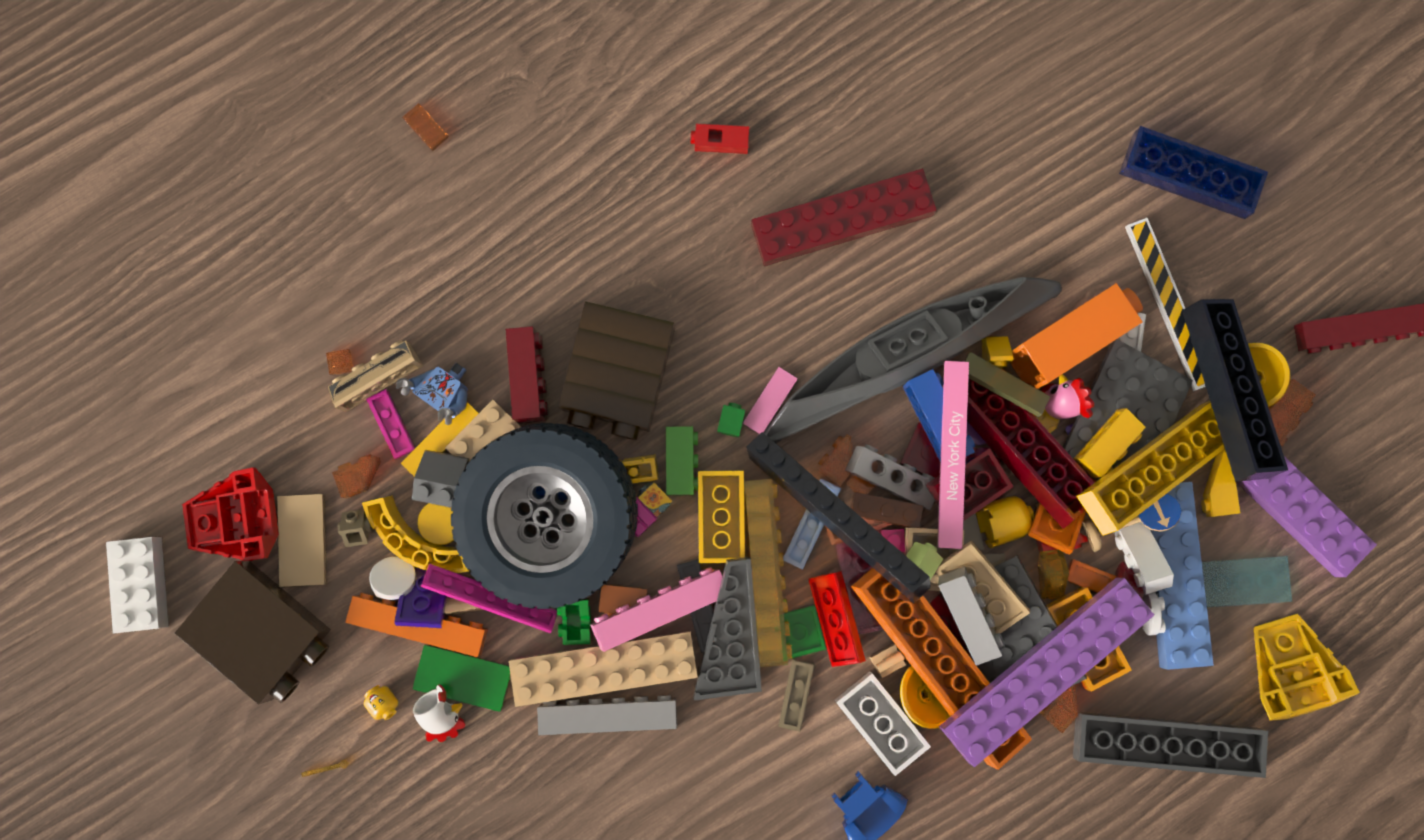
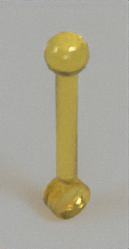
M341 760L340 763L305 771L301 775L306 777L340 767L345 769L349 763L347 760Z

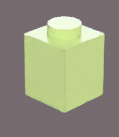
M914 542L906 555L930 576V580L943 561V558L937 553L938 549L927 542L925 544Z

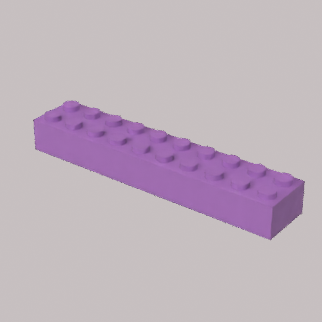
M1115 578L939 726L966 761L973 767L977 766L1155 614L1125 578Z

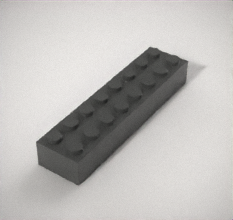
M1076 712L1073 758L1079 762L1266 778L1268 731L1256 727Z

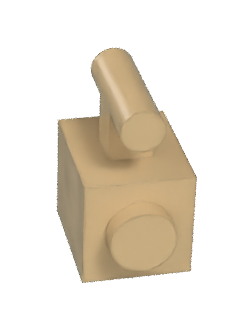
M893 643L869 656L881 678L906 665L904 662L905 656Z

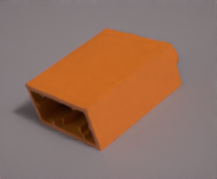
M1115 283L1012 350L1013 361L1010 362V365L1020 380L1038 389L1141 324L1143 321L1138 313L1143 311L1141 301L1130 288L1121 290L1118 284Z

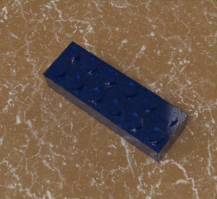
M1140 126L1132 135L1119 174L1246 219L1255 212L1268 171Z

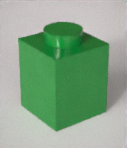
M729 402L728 406L723 405L717 433L739 438L745 410L741 409L742 405Z

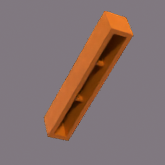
M363 592L360 593V596H352L345 623L474 657L482 655L488 629L483 628L482 623L470 621L469 624L461 622V618L448 615V618H443L442 628L396 626L394 622L397 611L396 601L383 598L382 601L374 600V595Z

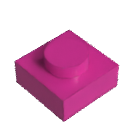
M904 529L880 530L883 537L898 550L905 552Z

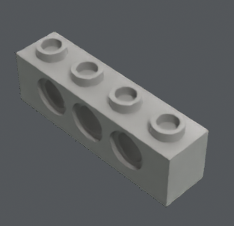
M865 444L864 447L856 446L845 471L910 503L922 505L923 509L931 510L935 500L927 489L926 484L935 479L934 477L925 473L921 476L915 473L916 468L905 463L901 466L896 463V458L885 454L883 457L877 454L878 449ZM877 461L878 469L873 472L872 463ZM893 471L897 472V478L895 481H892L891 474ZM915 480L916 488L912 491L910 485Z

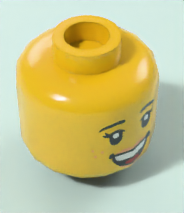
M377 685L365 694L364 706L375 720L383 718L388 720L396 714L397 711L395 709L399 701L387 686L380 687V685Z

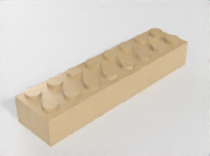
M691 631L629 640L605 652L600 649L599 645L509 660L515 707L698 678Z

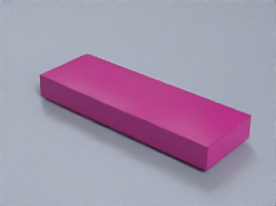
M385 389L367 398L366 400L394 459L411 453L415 446L389 391Z

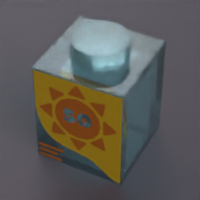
M655 482L651 485L647 483L639 490L641 495L638 499L657 518L674 503Z

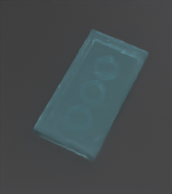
M1288 556L1202 562L1207 608L1292 602Z

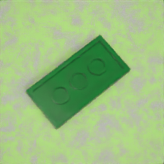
M425 644L412 689L427 693L437 689V685L440 684L445 689L446 698L501 712L511 676L510 668L508 665Z

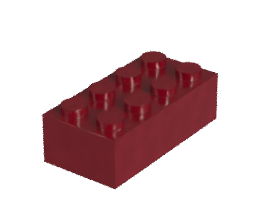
M533 326L505 329L512 419L517 423L545 421V416L549 412L548 403L543 399V393H547L546 380H543L541 371H545L544 358L540 355V349H543L542 335Z

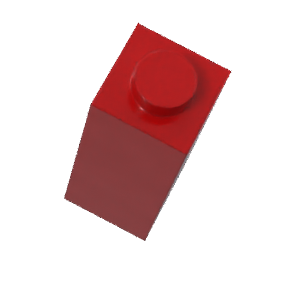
M696 124V130L691 131V144H695V151L748 154L749 126Z

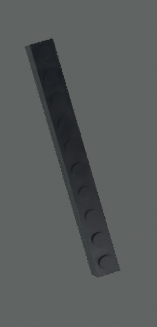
M761 432L746 446L751 461L911 602L915 603L931 588L929 575L766 434Z

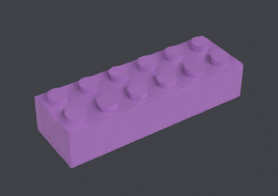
M1286 457L1288 471L1269 479L1236 482L1334 577L1346 578L1377 545Z

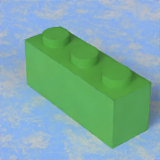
M693 426L666 427L667 496L694 495V490H698V477H694V468H698V454H694V445H698V432H693Z

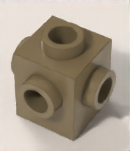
M364 509L342 512L341 522H338L337 525L338 533L342 537L345 547L368 544L369 531H372L373 528L366 517Z

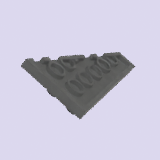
M750 557L726 560L693 695L694 700L762 692Z

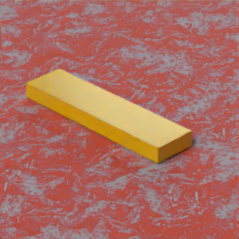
M467 402L466 409L453 418L450 425H446L444 419L401 464L415 477L424 451L430 450L444 453L447 450L445 447L479 413Z

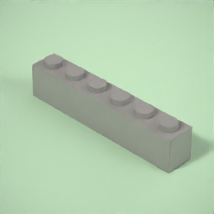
M659 695L657 700H648V696H636L634 701H625V697L611 698L612 702H602V698L589 699V703H580V699L566 700V704H557V700L543 702V705L537 707L538 735L677 729L676 699H671V695Z

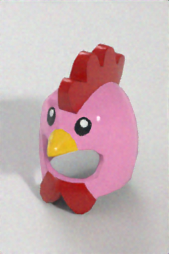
M1062 374L1059 376V384L1049 383L1040 389L1043 393L1051 396L1045 409L1055 419H1069L1079 415L1085 418L1093 416L1091 408L1094 407V402L1089 397L1092 392L1089 387L1084 386L1081 378L1072 381ZM1052 389H1057L1054 394L1051 393Z

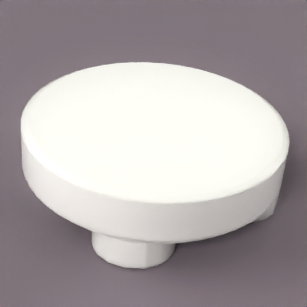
M387 557L374 565L370 572L369 581L376 597L395 600L399 599L401 595L404 594L406 596L411 592L416 583V572L413 565L399 557Z
M1156 592L1146 595L1144 593L1142 600L1155 615L1142 626L1143 630L1147 635L1164 633L1166 626L1161 612L1165 610L1163 597H1158Z

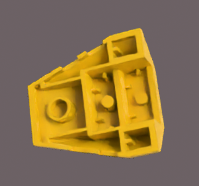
M1298 614L1253 628L1260 699L1270 720L1290 719L1332 706L1360 693L1350 671L1345 665L1342 666L1333 656L1334 653L1320 642L1316 633Z

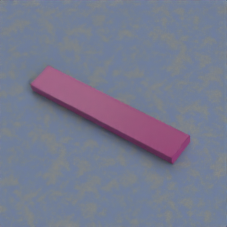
M429 564L421 587L548 633L552 632L557 617L556 609H537L536 606L535 608L522 607V604H512L507 602L508 599L503 600L495 596L493 591L489 592L481 585L482 582Z

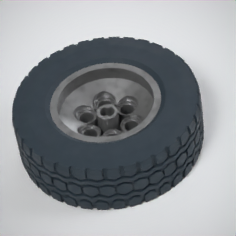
M558 423L526 425L512 430L484 446L466 465V469L463 470L458 480L459 483L456 485L453 494L455 498L452 499L451 511H453L451 514V526L454 528L452 529L454 542H457L456 548L459 556L463 557L464 565L472 571L470 574L477 581L480 580L482 582L481 585L489 592L493 591L495 596L503 600L508 599L507 602L512 604H522V607L535 608V606L537 609L563 607L566 604L571 605L579 602L581 599L583 600L594 594L595 591H598L609 581L625 560L633 544L637 529L638 504H636V493L632 487L633 483L630 475L626 473L627 469L622 461L618 460L619 457L612 449L609 450L605 443L600 439L597 440L592 434L583 432L582 429L573 426L569 427L568 425ZM537 486L545 489V496L542 497L536 493ZM559 492L567 494V502L560 501L558 498ZM522 502H525L530 506L529 513H526L522 510ZM543 512H548L549 517H546ZM565 514H571L574 517V524L566 522ZM528 524H532L537 528V534H531L528 531ZM550 530L558 532L559 540H554L550 537Z

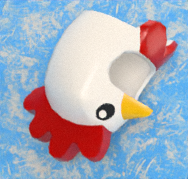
M440 684L437 685V689L429 691L420 697L413 707L414 716L419 725L426 731L425 736L428 742L437 739L438 742H444L447 736L456 738L458 736V729H463L466 725L465 721L458 717V712L463 706L462 703L450 704L446 702L447 694Z

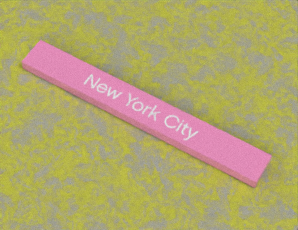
M944 362L937 548L962 549L969 362Z

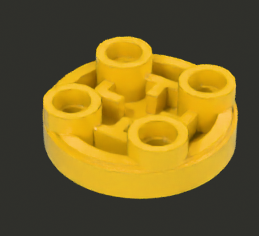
M431 503L423 507L418 517V529L426 541L435 545H446L454 541L452 529L454 528L451 526V514L453 511H451L450 507Z

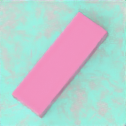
M778 367L743 424L758 434L764 433L796 383L797 378Z

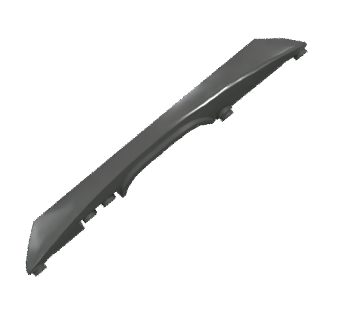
M1020 277L970 290L932 303L900 317L850 347L813 376L789 398L775 419L766 428L765 434L772 441L778 443L783 438L808 428L877 394L891 391L906 384L909 380L941 366L945 361L955 358L965 348L995 331L1001 330L1007 324L1050 299L1056 298L1062 291L1061 284L1058 281Z

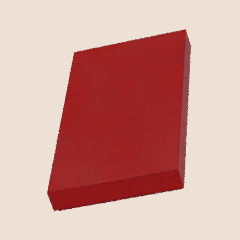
M842 571L809 578L831 666L865 662Z

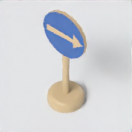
M1165 494L1139 514V517L1134 518L1122 528L1142 522L1144 526L1154 531L1169 530L1176 526L1180 520V504L1174 497ZM1091 520L1083 521L1084 530L1091 548L1094 552L1101 550V532L1097 531L1095 524Z

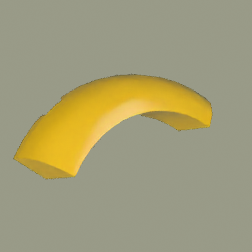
M393 495L362 503L371 527L376 530L383 540V544L400 559L423 570H427L429 564L454 573L470 571L464 565L463 557L459 556L456 547L432 544L409 527L399 513Z

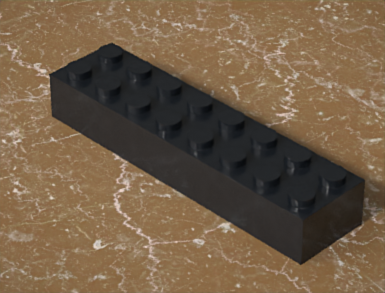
M1201 299L1183 309L1185 323L1191 337L1235 482L1269 479L1288 471L1234 299Z

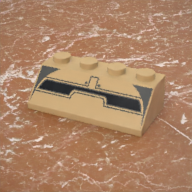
M402 340L397 341L390 346L391 349L385 353L379 352L372 356V361L365 365L363 363L352 368V373L347 376L341 375L332 381L333 384L328 386L335 408L348 412L366 401L367 398L395 384L398 379L405 378L423 367L412 345L406 340L404 342Z

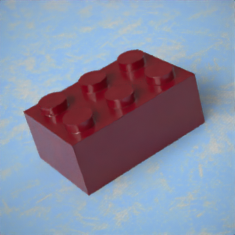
M980 447L974 453L965 457L963 521L1014 487L990 448ZM940 475L926 484L927 489L938 506Z

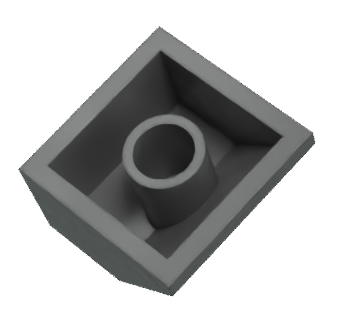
M425 450L414 477L412 500L451 508L452 499L455 498L453 494L456 485L459 483L458 480L463 470L466 469V465L469 463V458Z

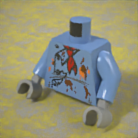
M455 363L448 373L440 367H436L409 380L406 378L398 379L396 389L403 387L401 394L404 396L408 395L410 389H412L415 395L438 411V421L445 418V424L450 425L452 419L466 409L468 388L459 380L467 370L458 363Z

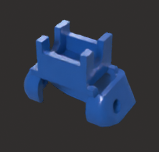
M857 771L855 775L860 781L841 798L835 792L831 796L845 813L843 816L845 820L842 822V825L849 840H877L901 817L908 799L905 795L886 785L881 787L876 785L873 788L864 776Z

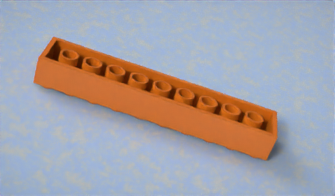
M874 568L851 586L950 717L990 684L924 596L915 603L911 602ZM1022 727L988 755L984 761L987 765L999 770L1027 745L1032 738Z

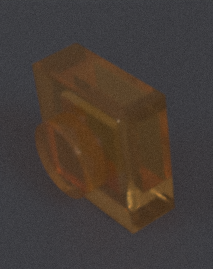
M349 349L326 353L329 375L333 376L352 372L353 365Z

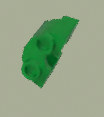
M589 599L558 607L557 615L562 617V624H558V636L563 638V645L590 644L591 608L589 606Z

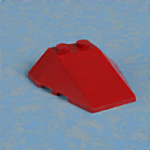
M256 467L234 471L223 481L216 482L207 491H202L182 504L187 547L191 550L218 554L228 558L232 557L241 561L268 558L279 535L273 489Z

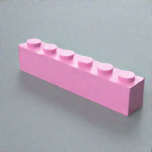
M712 567L700 571V576L692 579L691 576L678 581V586L673 588L670 585L657 590L658 594L651 598L650 595H645L637 599V604L629 607L628 604L616 608L617 613L608 616L605 613L594 618L595 623L590 625L600 649L605 652L716 602L722 580L720 570H712Z

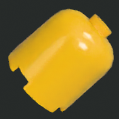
M1011 496L992 501L976 512L980 533L985 532L988 539L985 541L986 545L989 548H994L1026 536L1029 533L1032 519H1034V513L1032 508L1027 506L1021 498Z

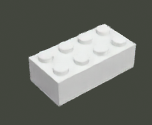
M162 537L106 542L113 633L168 627Z
M870 671L835 699V702L894 776L899 774L931 747Z

